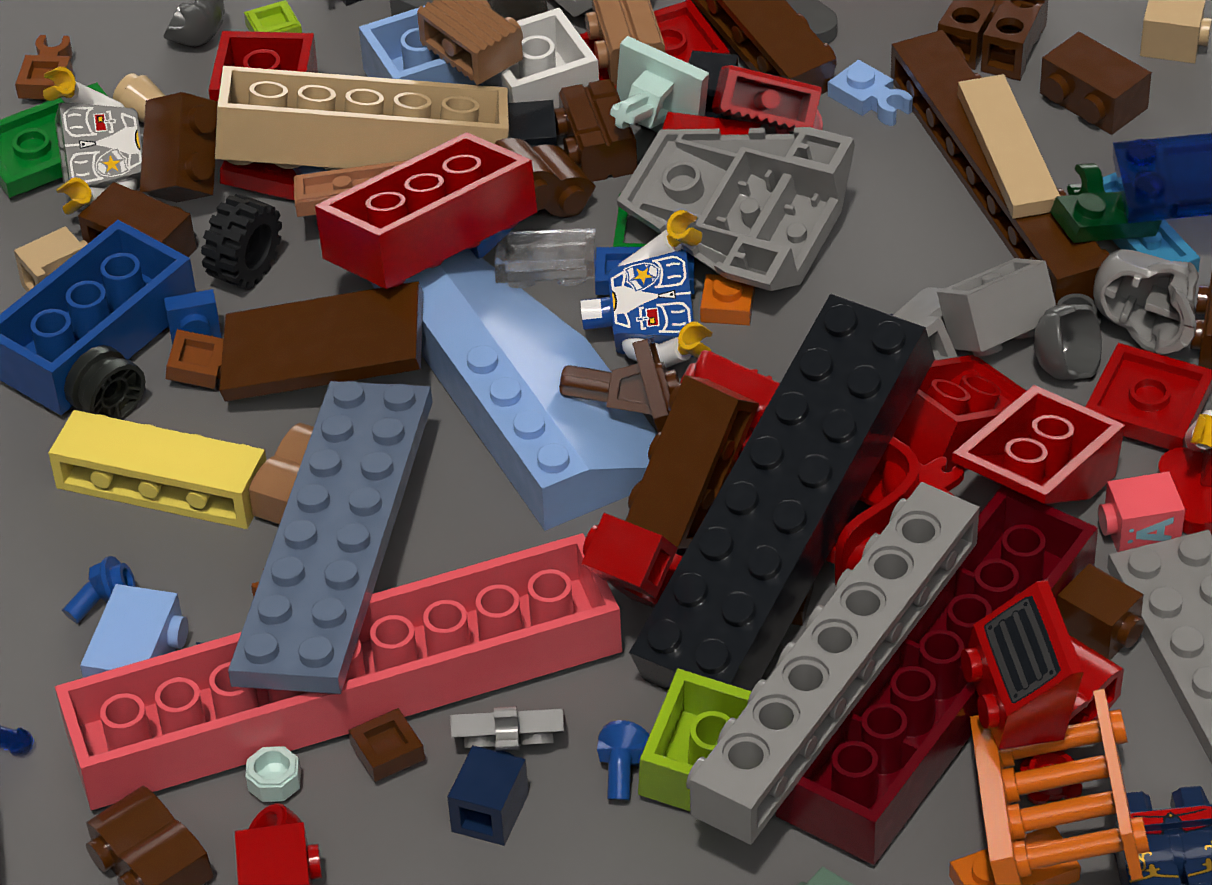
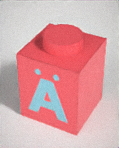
M1169 471L1107 481L1105 504H1100L1098 507V518L1103 535H1111L1117 552L1182 536L1185 508Z

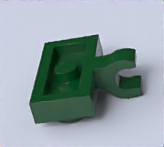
M1094 163L1076 164L1075 171L1080 175L1082 183L1068 184L1067 192L1069 195L1056 196L1050 211L1073 243L1156 236L1162 219L1139 190L1106 193L1103 187L1102 172Z

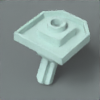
M627 36L620 43L617 93L621 102L613 105L610 110V115L616 118L615 126L625 129L638 123L658 133L663 127L667 112L705 116L709 72Z

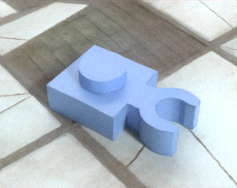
M859 59L828 81L827 96L861 116L873 110L877 113L878 119L883 124L894 126L896 124L897 109L908 115L912 113L913 97L904 90L893 89L894 79Z

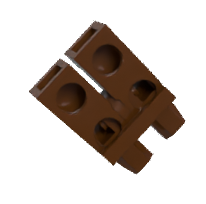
M953 0L938 23V31L943 30L953 45H958L961 48L965 61L971 69L975 70L981 60V72L994 75L1004 74L1006 78L1020 81L1026 69V59L1034 43L1038 41L1040 34L1043 33L1046 27L1048 0Z

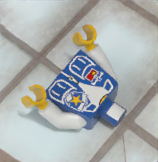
M684 210L674 212L668 219L667 230L619 263L618 267L610 269L608 271L610 297L580 300L583 329L613 327L616 352L626 354L628 358L637 361L632 343L654 338L660 362L664 361L666 368L686 361L690 357L698 359L703 350L711 351L709 347L700 341L703 338L711 337L713 332L693 320L686 250H681V243L695 246L702 241L701 231L695 228L687 229L691 223L697 220V216Z

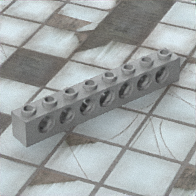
M923 482L918 485L908 499L902 498L898 501L891 514L889 524L881 534L874 533L870 537L864 548L862 559L853 570L848 568L842 573L836 584L834 595L825 606L818 605L813 610L807 622L806 631L796 643L789 642L785 646L775 671L767 681L761 679L757 682L749 696L747 707L737 719L732 717L725 723L718 737L717 745L708 757H700L692 766L686 783L687 788L690 789L691 816L750 845L754 842L976 546L979 506Z

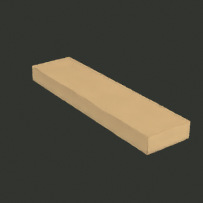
M1001 74L958 82L957 95L1012 219L1049 213L1056 196H1060L1005 75Z

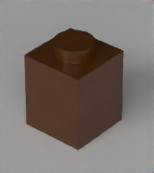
M1090 563L1057 595V605L1069 636L1071 635L1109 660L1123 647L1130 648L1140 637L1145 624L1141 618L1144 594Z

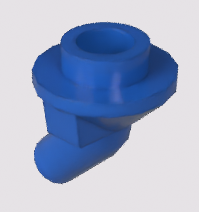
M105 557L101 563L89 568V582L79 590L62 611L69 619L78 624L101 598L108 603L115 584L136 587L134 575L130 567L126 563H121L116 557Z
M611 721L603 726L598 736L597 752L600 762L608 763L607 799L630 800L631 766L640 765V757L650 736L642 726L630 721Z

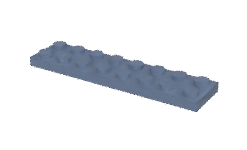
M330 381L228 669L231 687L341 694L433 403L431 386Z

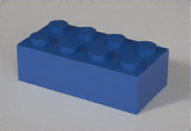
M120 220L115 221L0 314V381L62 416L72 407L65 397L64 386L66 377L72 365L82 354L93 347L106 345L116 349L128 360L169 326L164 298L196 292L191 259Z

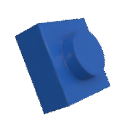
M213 289L164 298L172 345L177 329L222 338Z

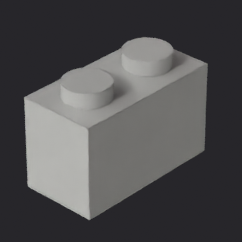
M1014 258L937 291L946 330L954 349L972 351L976 357L988 356L1003 349L1002 343L1010 339L1033 337L1039 319L1046 310L1056 306L1046 261Z

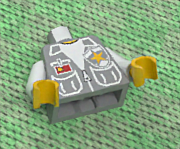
M60 66L44 73L45 78H49L55 83V86L43 90L44 98L47 101L61 98L65 102L59 103L55 117L64 182L56 191L57 193H65L66 204L62 207L64 213L69 215L78 209L84 210L113 182L136 190L140 186L143 133H140L137 111L133 108H125L121 102L75 81L73 73L66 67Z

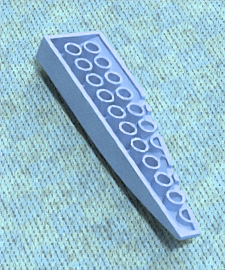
M300 166L293 169L297 175L327 171L323 167ZM465 249L445 259L437 267L427 268L406 279L403 284L419 281L423 290L421 355L544 531L630 496L634 486L644 476L650 461L648 459V450L658 433L643 413L606 407L607 403L564 396L560 393V378L564 366L572 365L611 372L584 336L483 258L477 259L470 249ZM371 282L374 288H381L378 285Z

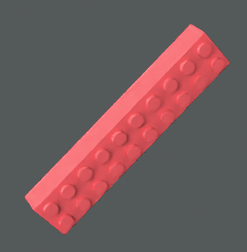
M581 533L372 594L341 694L231 687L228 669L241 632L55 686L65 731L90 810L92 811L117 803L141 786H145L152 792L246 765L247 759L262 747L285 746L288 750L293 751L349 734L348 730L399 708L404 717L621 653L620 608L607 581L581 564L585 556L583 554L585 536Z

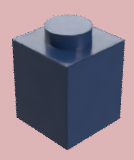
M472 745L447 796L451 832L505 846L529 795L526 759L516 757L503 750L493 751Z

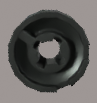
M101 345L93 347L82 354L72 365L66 377L64 392L66 400L79 411L124 420L140 402L146 381L144 372L136 364L125 359L113 347Z

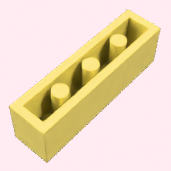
M73 410L48 452L57 489L248 529L254 518L248 489L260 467L267 461L264 449L251 447L246 444L216 440L198 434H188L159 428L150 424H140Z

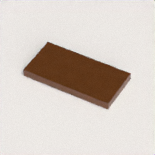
M419 281L405 283L394 288L385 289L381 287L227 313L225 316L219 388L224 401L329 385L330 381L346 382L421 370L423 290Z

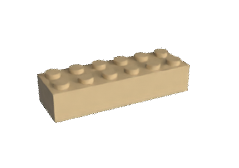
M223 66L217 106L215 159L227 160L235 165L261 162L274 163L276 166L285 169L315 166L331 171L410 160L466 132L495 144L498 140L508 138L507 87Z

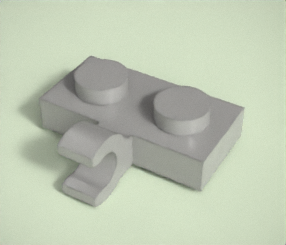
M517 706L496 707L494 712L450 715L451 737H464V748H471L474 745L477 747L495 746L496 751L519 750V734L520 745L554 743L553 732L565 731L564 709L517 711Z

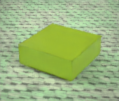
M286 0L244 12L245 24L249 31L302 33L301 24Z

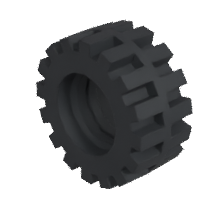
M235 194V196H228L226 203L221 202L218 205L217 215L211 216L209 220L211 224L210 229L205 230L203 236L206 239V244L201 247V254L205 255L202 260L203 267L207 268L205 272L214 278L242 288H252L254 283H260L262 281V274H267L271 269L269 263L271 259L275 260L278 253L275 251L276 245H279L282 236L278 235V232L282 229V222L278 220L281 216L279 211L275 210L274 206L244 195Z

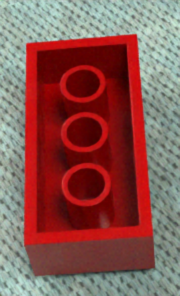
M468 132L463 133L315 205L322 257L379 287L388 289L400 286L406 279L421 271L437 267L445 259L465 249L474 248L482 240L502 230L511 229L519 221L537 213L532 159Z

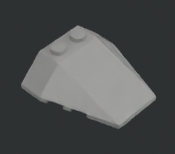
M794 127V134H766L765 128H749V133L745 135H721L720 129H660L618 197L617 203L620 208L659 234L667 230L668 219L676 211L684 210L697 216V220L691 223L687 229L695 228L701 231L702 241L695 246L681 243V248L727 279L769 291L800 285L842 212L855 147L854 138L811 127Z

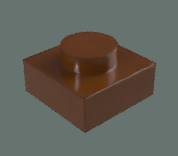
M399 708L348 730L350 744L374 782L425 760L424 746Z

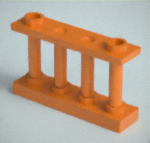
M1105 689L1093 691L1098 719L1068 725L1065 738L1061 741L998 750L991 729L983 728L979 715L970 716L989 860L996 885H1023L1022 877L1032 876L1031 869L1125 851L1131 881L1143 878L1139 854L1150 852L1143 817L1131 818L1117 747L1119 744L1128 743L1121 709L1109 710ZM1103 742L1104 755L1016 773L1014 767H1012L1015 766V760ZM1110 777L1112 787L1110 791L1022 809L1019 803L1011 805V803L1021 801L1020 795ZM1117 814L1118 828L1026 846L1025 840L1016 842L1018 839L1026 838V832Z

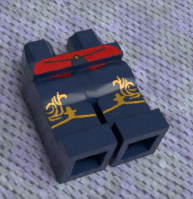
M1190 786L1179 788L1172 792L1171 808L1153 810L1150 796L1143 791L1127 793L1131 818L1143 817L1150 852L1139 854L1143 878L1132 881L1125 851L1114 853L1121 885H1212V804L1209 803L1202 787ZM1116 817V825H1115V828H1118V827H1119V824H1118V819H1117V817Z

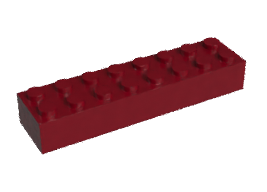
M1002 485L979 514L976 546L775 812V816L875 865L972 735L970 716L979 715L977 705L979 696L974 682L968 683L965 680L961 666V652L963 649L968 648L973 624L1037 581L1048 580L1057 603V595L1089 563L1094 566L1098 527Z

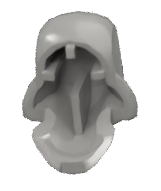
M1121 249L1111 253L1100 265L1093 285L1094 302L1103 316L1111 322L1126 328L1131 337L1143 349L1158 354L1177 352L1189 346L1195 337L1197 325L1194 314L1196 313V308L1193 305L1199 274L1195 265L1191 262L1169 261L1138 251Z

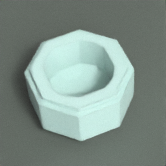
M285 746L262 747L250 756L246 762L245 777L248 791L262 802L285 801L300 789L301 769L299 758Z

